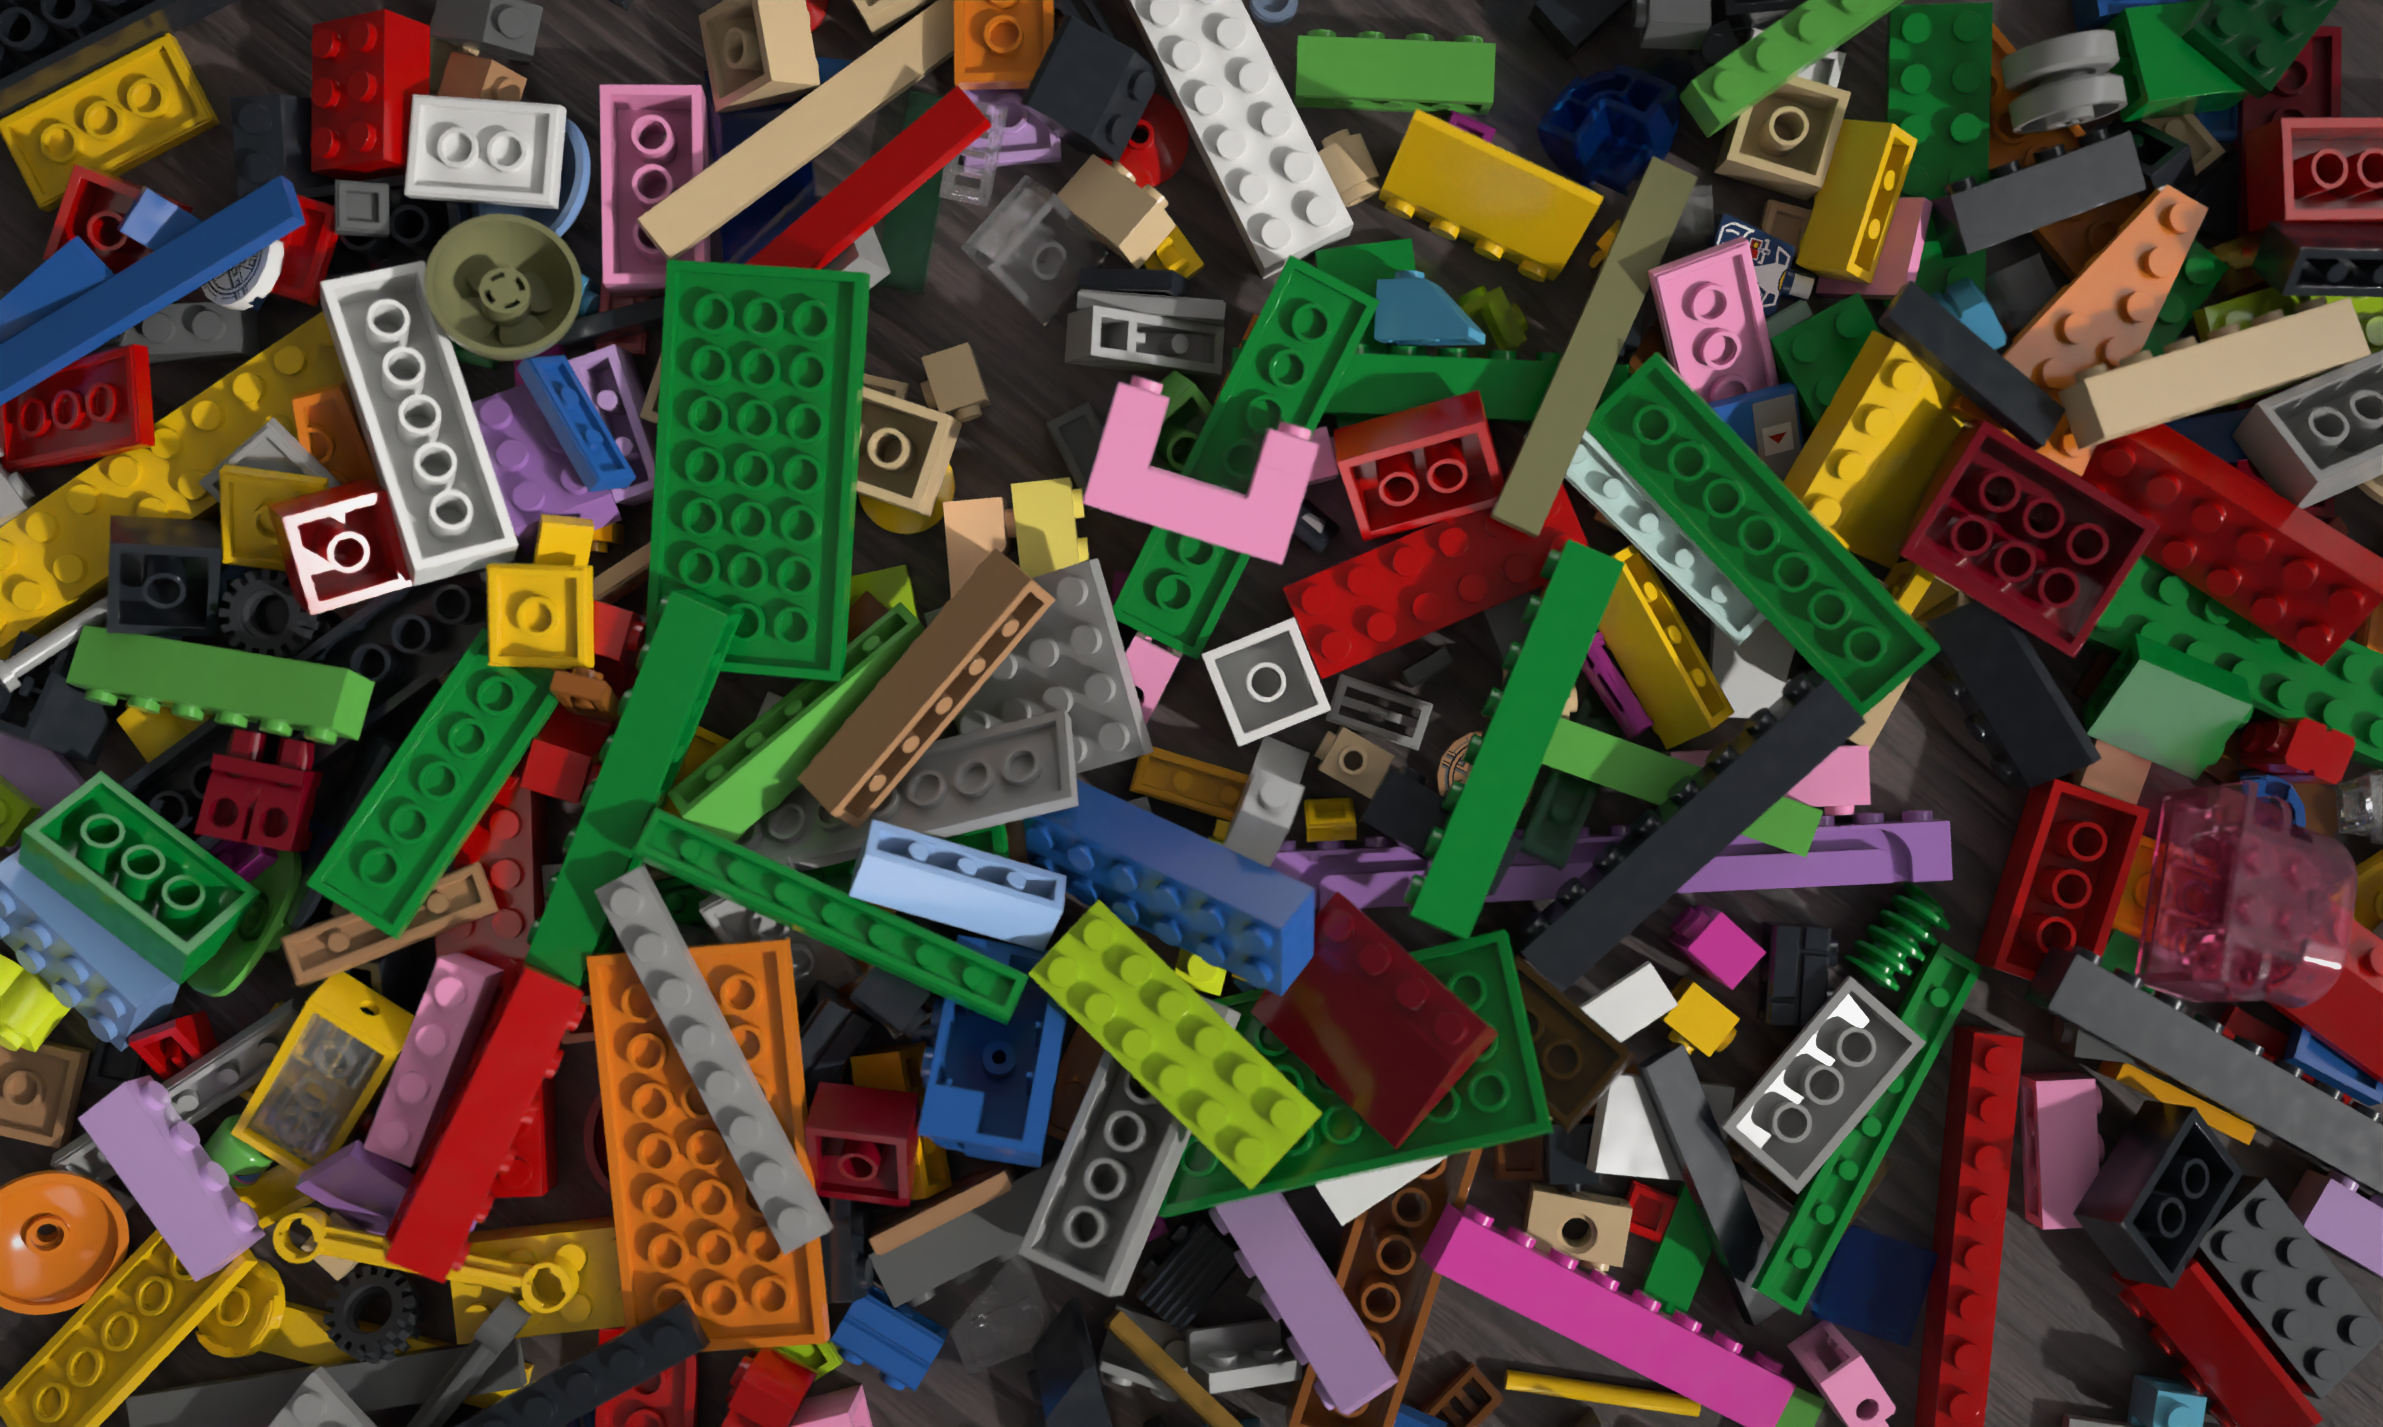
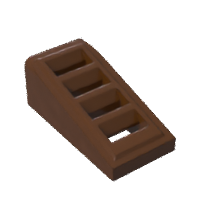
M1469 1362L1416 1410L1433 1417L1440 1411L1454 1427H1478L1505 1398L1475 1364ZM1467 1382L1483 1398L1484 1401L1479 1406L1462 1389ZM1453 1397L1469 1413L1464 1419L1448 1403Z

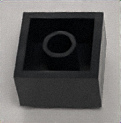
M110 515L107 633L216 637L222 552L220 521Z

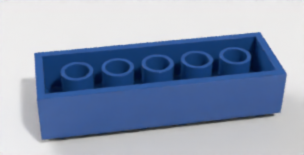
M1078 779L1076 781L1079 806L1023 819L1028 865L1065 875V892L1075 896L1086 905H1094L1100 900L1123 923L1135 925L1158 936L1168 945L1178 946L1201 957L1211 966L1222 967L1244 978L1254 987L1265 988L1282 997L1313 957L1314 888Z

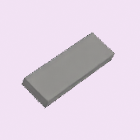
M1084 289L1078 291L1077 311L1095 305L1224 326L1226 303L1223 302L1224 300Z

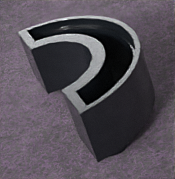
M917 916L912 922L953 942L957 941L958 935L976 938L979 934ZM874 966L852 993L849 1000L896 1036L904 1033L910 1038L926 1016L933 1010L936 997L942 998V996Z

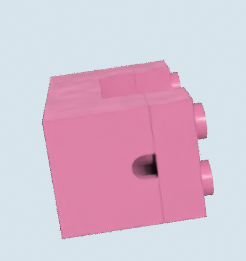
M1132 376L1130 385L1119 383L1083 504L1283 564L1320 445L1309 440L1311 430L1280 421L1277 430L1266 428L1245 495L1151 466L1170 397L1161 395L1162 384L1140 377Z

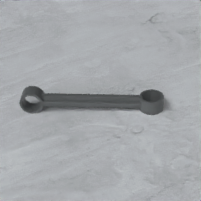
M507 1296L475 1333L472 1342L406 1427H444L501 1352L525 1326L532 1314L510 1296Z

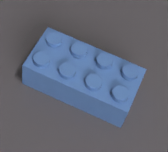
M20 850L0 862V939L15 952L18 962L26 971L31 974L38 973L52 986L54 996L62 1005L67 1008L74 1007L88 1020L89 1028L97 1038L103 1042L110 1041L122 1052L129 1046V1036L153 1028L169 1016L180 986L18 863Z

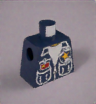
M1715 214L1704 250L1741 236L1749 241L1764 315H1774L1780 297L1797 302L1800 300H1806L1807 302L1813 288L1814 275L1790 268L1795 253L1794 246L1733 216Z

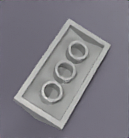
M1847 976L1720 1127L1754 1160L1798 1194L1926 1042L1851 976Z

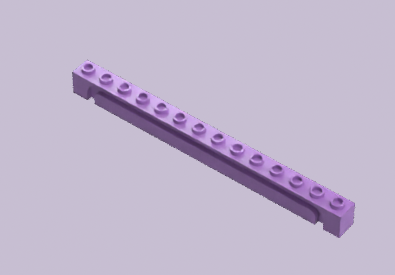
M1932 810L1902 811V820L1884 821V814L1880 812L1853 814L1852 823H1835L1834 815H1822L1806 858L1740 834L1675 893L1953 880L1950 821L1933 819ZM1631 824L1609 825V834L1590 835L1589 826L1561 827L1560 836L1541 837V829H1516L1513 836L1523 841L1495 894L1491 896L1486 895L1484 902L1555 899L1557 890L1566 881L1573 877L1579 879L1593 866L1592 861L1600 850L1609 844L1617 845L1631 832L1629 830ZM1382 836L1364 837L1365 846L1346 847L1345 840L1318 841L1316 842V848L1296 849V840H1284L1269 868L1313 887L1314 909L1321 910L1337 891L1359 908L1410 906L1402 902L1407 887L1414 873L1423 876L1428 862Z

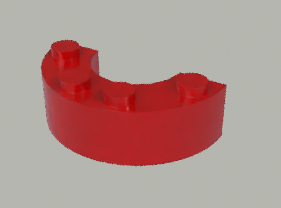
M593 599L594 667L590 668V670L604 676L602 681H606L612 687V691L621 701L626 691L630 688L633 689L640 672L636 669V662L645 642L646 623L642 622L640 615L636 612ZM566 669V672L572 673L573 669ZM559 702L542 732L533 739L520 787L577 805L581 803L588 785L598 778L603 765L599 761L601 749L607 738L612 734L615 735L621 717L618 724L572 714Z
M765 1347L760 1350L752 1348L748 1356L745 1355L729 1382L733 1386L725 1401L730 1403L728 1407L731 1409L721 1427H789L819 1371L776 1347Z

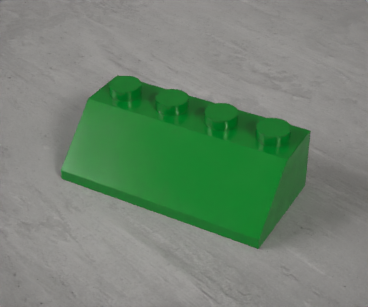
M102 771L29 825L22 833L18 860L20 865L179 986L218 952L260 895V891Z

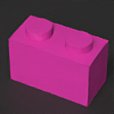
M1698 904L1695 909L1689 906L1683 910L1673 921L1671 928L1674 932L1667 939L1710 979L1732 990L1766 953L1721 911L1702 904Z

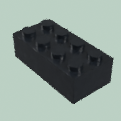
M2242 1175L2192 1259L2198 1261L2300 1391L2306 1396L2321 1400L2383 1340V1326L2268 1180L2261 1177Z

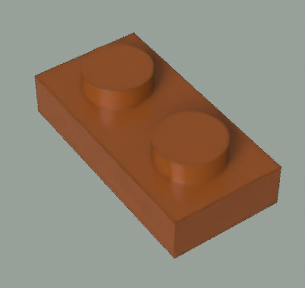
M574 667L572 673L555 670L550 690L569 713L618 724L620 716H618L617 711L620 700L612 691V687L606 681H602L604 677L602 674L581 667Z

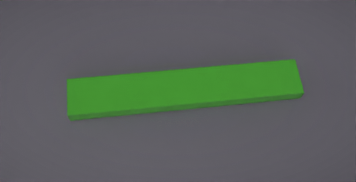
M1561 717L1541 763L1659 806L1668 799L1667 794L1677 781L1686 776H1694L1702 768ZM1782 797L1741 835L1806 858L1823 811Z

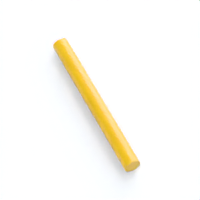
M1506 1369L1504 1376V1389L1694 1417L1699 1416L1701 1404L1681 1394Z

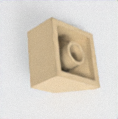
M724 0L699 15L715 112L725 113L788 102L820 86L819 65L815 56L810 28V14L807 10L806 0Z

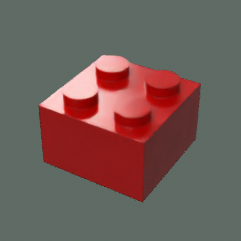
M74 164L43 259L48 260L76 236H79L115 275L153 253V250L117 229L143 187L102 170ZM157 193L190 214L192 213L193 206Z
M370 478L267 505L294 600L310 615L412 586L387 491Z

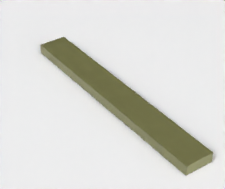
M1654 156L1648 161L1489 516L1490 518L1533 538L1539 536L1648 291L1650 279L1647 270L1659 266L1696 183L1697 176Z

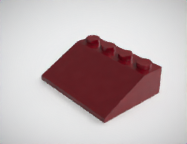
M1966 420L1939 463L1897 554L2066 655L2075 658L2160 525L1985 420Z
M1339 891L1314 917L1313 957L1282 997L1265 989L1251 1010L1254 1016L1395 1149L1405 1141L1499 1034Z

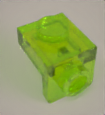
M1481 286L1458 299L1461 305L1459 307L1469 318L1482 313L1500 350L1513 351L1521 347L1527 340L1523 333L1528 330L1526 319L1517 304L1510 306L1501 286L1490 292H1487L1485 286Z

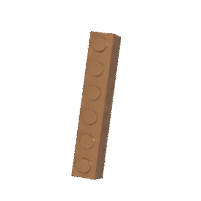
M995 548L976 567L971 577L953 598L946 602L941 612L923 633L911 643L905 654L887 675L880 679L875 689L857 710L845 720L839 731L821 752L814 756L809 766L797 779L831 815L859 829L1056 599L1019 566Z

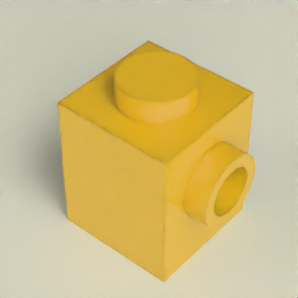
M1683 976L1671 991L1678 1005L1659 1017V1019L1673 1029L1667 1037L1672 1042L1684 1044L1690 1056L1697 1049L1710 1057L1714 1051L1719 1053L1731 1043L1737 1032L1734 1026L1740 1018L1695 982Z

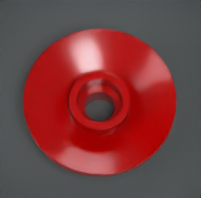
M1153 93L1135 128L1145 129L1149 133V138L1140 144L1130 139L1119 160V163L1135 177L1136 181L1134 184L1141 189L1146 184L1156 187L1171 179L1181 168L1188 151V129L1179 110L1168 99ZM1100 158L1109 166L1112 163V161Z

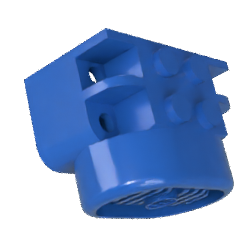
M960 935L957 936L956 943L1027 975L1049 952L1048 950L1043 952L1029 947ZM1030 975L1007 1025L947 998L936 997L931 1018V1028H934L933 1039H936L935 1048L926 1046L922 1061L921 1077H924L923 1087L927 1089L918 1136L928 1137L937 1146L961 1151L966 1156L976 1159L1041 1168L1054 1105L1069 1013Z

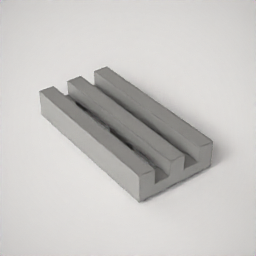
M1339 674L1335 692L1331 699V710L1327 711L1325 720L1414 750H1419L1433 704ZM1346 688H1353L1420 710L1418 720L1344 696ZM1342 705L1413 728L1412 738L1338 714L1340 706Z

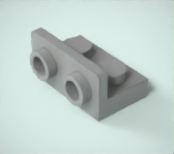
M1117 1301L1114 1309L1121 1310L1188 1373L1186 1333L1190 1329L1197 1328L1187 1325L1181 1333H1178L1165 1320L1161 1319L1159 1315ZM1107 1330L1097 1362V1368L1104 1372V1377L1113 1383L1123 1386H1131L1132 1382L1150 1387V1392L1158 1398L1171 1402L1178 1401L1179 1397Z
M1273 1318L1190 1329L1186 1333L1188 1374L1209 1394L1302 1380V1365L1294 1355L1285 1351L1281 1345V1325L1279 1320L1276 1322Z

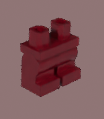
M234 728L227 745L226 755H213L210 769L214 770L206 787L195 833L237 842H247V844L288 852H310L313 832L308 831L316 803V787H319L322 772L312 771L314 743L281 738L276 763L262 761L268 734Z

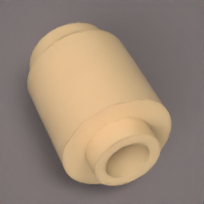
M1344 129L1321 141L1324 149L1319 151L1318 154L1345 207L1356 205L1380 192L1377 180L1380 178L1379 173L1360 133L1350 135L1349 130Z

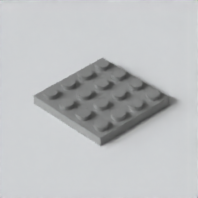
M1099 559L1086 560L1032 578L1056 600L954 717L958 734L961 735L1065 709L1072 723L1076 774L1154 752ZM942 608L924 613L927 626L941 612Z

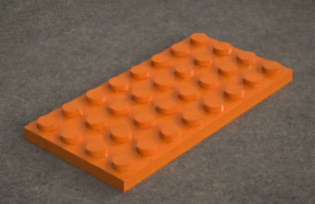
M790 937L687 946L808 1180L815 1190V1180L806 1150L805 1124L808 1118ZM626 951L595 953L594 955L587 956L626 1331L676 1303L687 1299L711 1342L700 1352L825 1344L830 1338L820 1237L784 1255Z

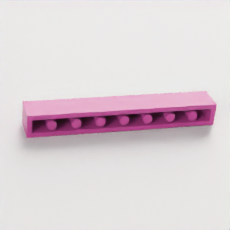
M1449 1203L1447 1204L1420 1255L1435 1272L1745 1427L1776 1426L1796 1387L1792 1381L1781 1374L1784 1367L1783 1364L1758 1350L1754 1357L1741 1352L1743 1344L1719 1330H1716L1714 1336L1711 1337L1700 1331L1703 1325L1701 1322L1676 1309L1673 1316L1660 1311L1659 1308L1662 1303L1638 1289H1634L1632 1295L1619 1290L1620 1282L1597 1268H1593L1590 1275L1577 1269L1576 1266L1579 1261L1558 1248L1551 1247L1549 1253H1546L1534 1247L1537 1240L1512 1225L1509 1226L1507 1232L1492 1226L1495 1218L1473 1205L1467 1204L1463 1211Z

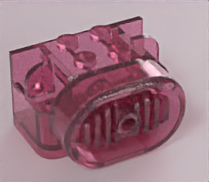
M2244 781L2164 792L2135 976L2144 981L2143 986L2193 1002H2256L2262 1000L2284 1008H2300L2316 1002L2334 986L2343 971L2348 956L2358 884L2357 870L2352 855L2341 842L2333 837L2292 824L2291 809L2289 804L2283 799L2273 796L2257 797L2259 783Z

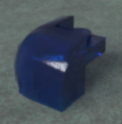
M1615 64L1613 71L1598 72L1583 80L1577 76L1563 89L1536 126L1541 143L1549 158L1574 181L1588 189H1591L1596 182L1628 197L1640 181L1652 156L1664 161L1671 148L1680 118L1676 85L1636 68Z

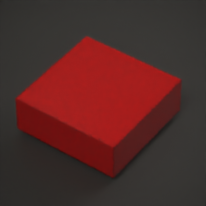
M1631 1178L1623 1199L1629 1201L1633 1209L1629 1231L1661 1244L1679 1198L1672 1193Z

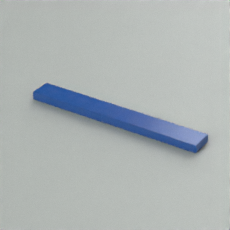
M282 175L278 176L0 344V406L304 225L305 220L293 183Z

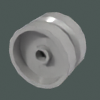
M2095 30L2064 35L2024 47L2003 58L2000 62L2005 88L2013 92L2022 93L2008 105L2013 132L2016 134H2031L2058 130L2105 117L2127 106L2123 77L2112 73H2105L2119 61L2115 31Z

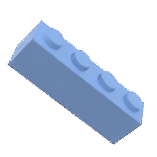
M872 819L855 862L849 896L1044 952L1063 912L1066 876Z

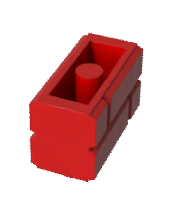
M2306 717L2262 718L2250 723L2243 731L2239 742V747L2242 749L2239 758L2240 764L2252 769L2272 772L2289 783L2336 785L2343 778L2356 743L2355 737L2335 729H2326V725Z

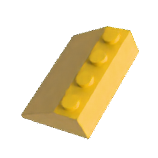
M1416 109L1378 199L1386 202L1385 208L1392 214L1408 220L1414 215L1431 223L1429 229L1435 234L1449 240H1456L1457 236L1475 244L1473 249L1481 256L1494 261H1500L1501 257L1518 264L1517 270L1524 276L1535 281L1544 282L1546 278L1554 281L1561 273L1599 208L1603 196Z
M1873 330L1783 483L1847 550L1893 569L1901 556L1897 554L1936 469L1966 422V419L1947 409L1958 396L1964 394L1909 348Z

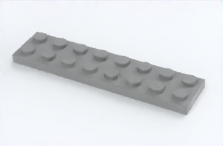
M1062 709L934 741L859 829L831 815L801 784L787 795L777 808L768 811L746 829L743 836L734 843L774 861L788 855L798 871L803 872L857 859L872 819L941 839L1079 806L1071 718L1066 710ZM695 885V888L703 895L711 894V892Z

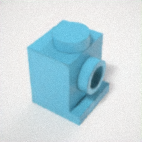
M2134 1374L2127 1422L2131 1425L2144 1427H2203L2207 1397L2180 1380Z

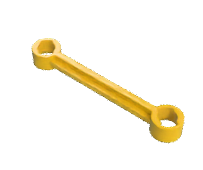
M304 1207L287 1215L279 1221L273 1233L275 1250L281 1258L290 1263H306L321 1254L415 1273L384 1261V1235L335 1226L331 1218L324 1211L315 1207ZM302 1218L301 1224L308 1226L312 1231L313 1241L318 1242L315 1250L302 1251L292 1243L290 1226L295 1219ZM469 1252L459 1272L450 1270L446 1279L522 1294L526 1304L540 1313H552L560 1310L575 1296L579 1287V1274L576 1267L569 1260L560 1256H549L543 1258L535 1265ZM541 1268H550L549 1273L555 1275L560 1280L561 1291L566 1292L563 1298L551 1301L543 1298L538 1293L535 1287V1277Z

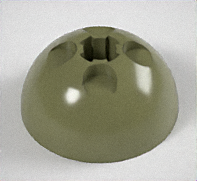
M489 214L469 219L451 229L441 238L428 259L424 276V288L434 319L445 334L456 344L484 358L513 361L530 358L546 351L568 332L580 308L582 277L574 254L563 239L551 229L537 221L518 215ZM518 303V305H516L515 307L505 309V307H510Z

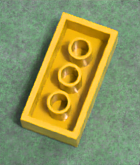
M614 1216L469 1232L467 1241L472 1242L470 1253L535 1265L543 1258L549 1256L566 1258L578 1271L579 1287L575 1296L560 1310L552 1313H540L526 1304L522 1294L450 1280L457 1345L471 1343L481 1325L507 1296H510L532 1314L515 1338L625 1326ZM541 1268L535 1277V1287L538 1293L543 1298L551 1301L563 1298L566 1292L561 1291L560 1280L555 1275L549 1273L550 1268Z

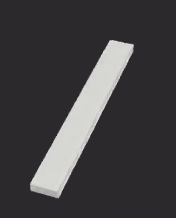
M1647 961L1578 1007L1619 1042H1623L1676 1007L1678 1003L1653 965ZM1448 1156L1316 1184L1315 1186L1341 1226H1343Z

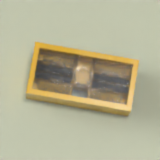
M345 972L330 976L306 1002L231 1134L299 1176L302 1172L346 1147L354 1139L390 1080L415 1016Z

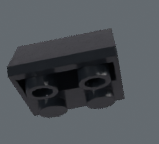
M20 631L9 658L41 638ZM65 647L17 678L21 686L10 693L0 684V734L94 766L96 765L124 700L118 699L116 706L89 701L84 698L86 690L66 682L76 650Z

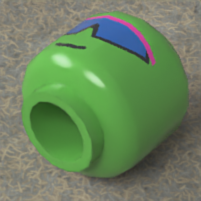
M241 1114L227 1117L203 1146L211 1160L221 1165L227 1172L229 1184L232 1188H245L255 1184L274 1161L231 1134Z

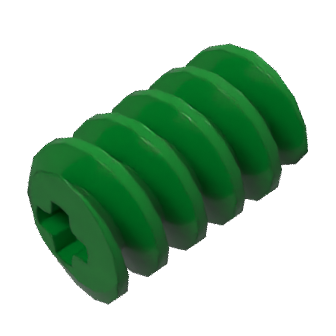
M1907 881L1903 884V888L1909 898L1895 894L1890 899L1897 913L1882 909L1878 914L1884 928L1869 925L1865 929L1872 944L1862 940H1856L1853 944L1860 959L1849 955L1843 956V959L1869 981L1879 987L1883 986L1894 991L1900 989L1892 975L1895 971L1908 976L1913 973L1905 961L1907 956L1921 961L1925 959L1923 952L1917 944L1920 941L1934 946L1938 943L1930 930L1932 926L1946 931L1951 928L1943 916L1945 912L1943 908L1927 893Z

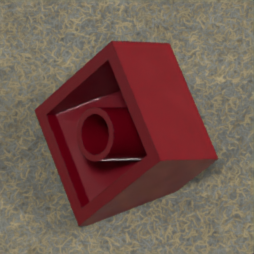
M819 1082L805 1124L807 1158L814 1176L817 1196L909 1207L912 1198L919 1143V1094Z

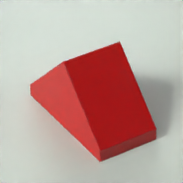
M205 1010L174 1019L133 1034L128 1038V1045L164 1081L218 1047Z

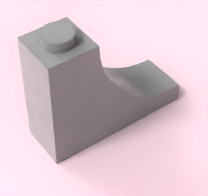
M1268 736L1263 738L1222 846L1270 867L1290 829L1305 788L1299 784L1310 753Z

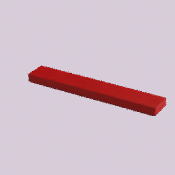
M957 85L748 260L745 265L822 269L991 128L992 125L959 85Z

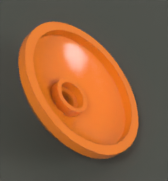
M45 1170L17 1177L0 1187V1307L13 1312L31 1315H47L70 1310L87 1302L123 1265L129 1244L127 1217L119 1200L106 1186L81 1173L65 1170ZM45 1224H52L57 1227V1230L50 1235H42L37 1231L39 1227Z

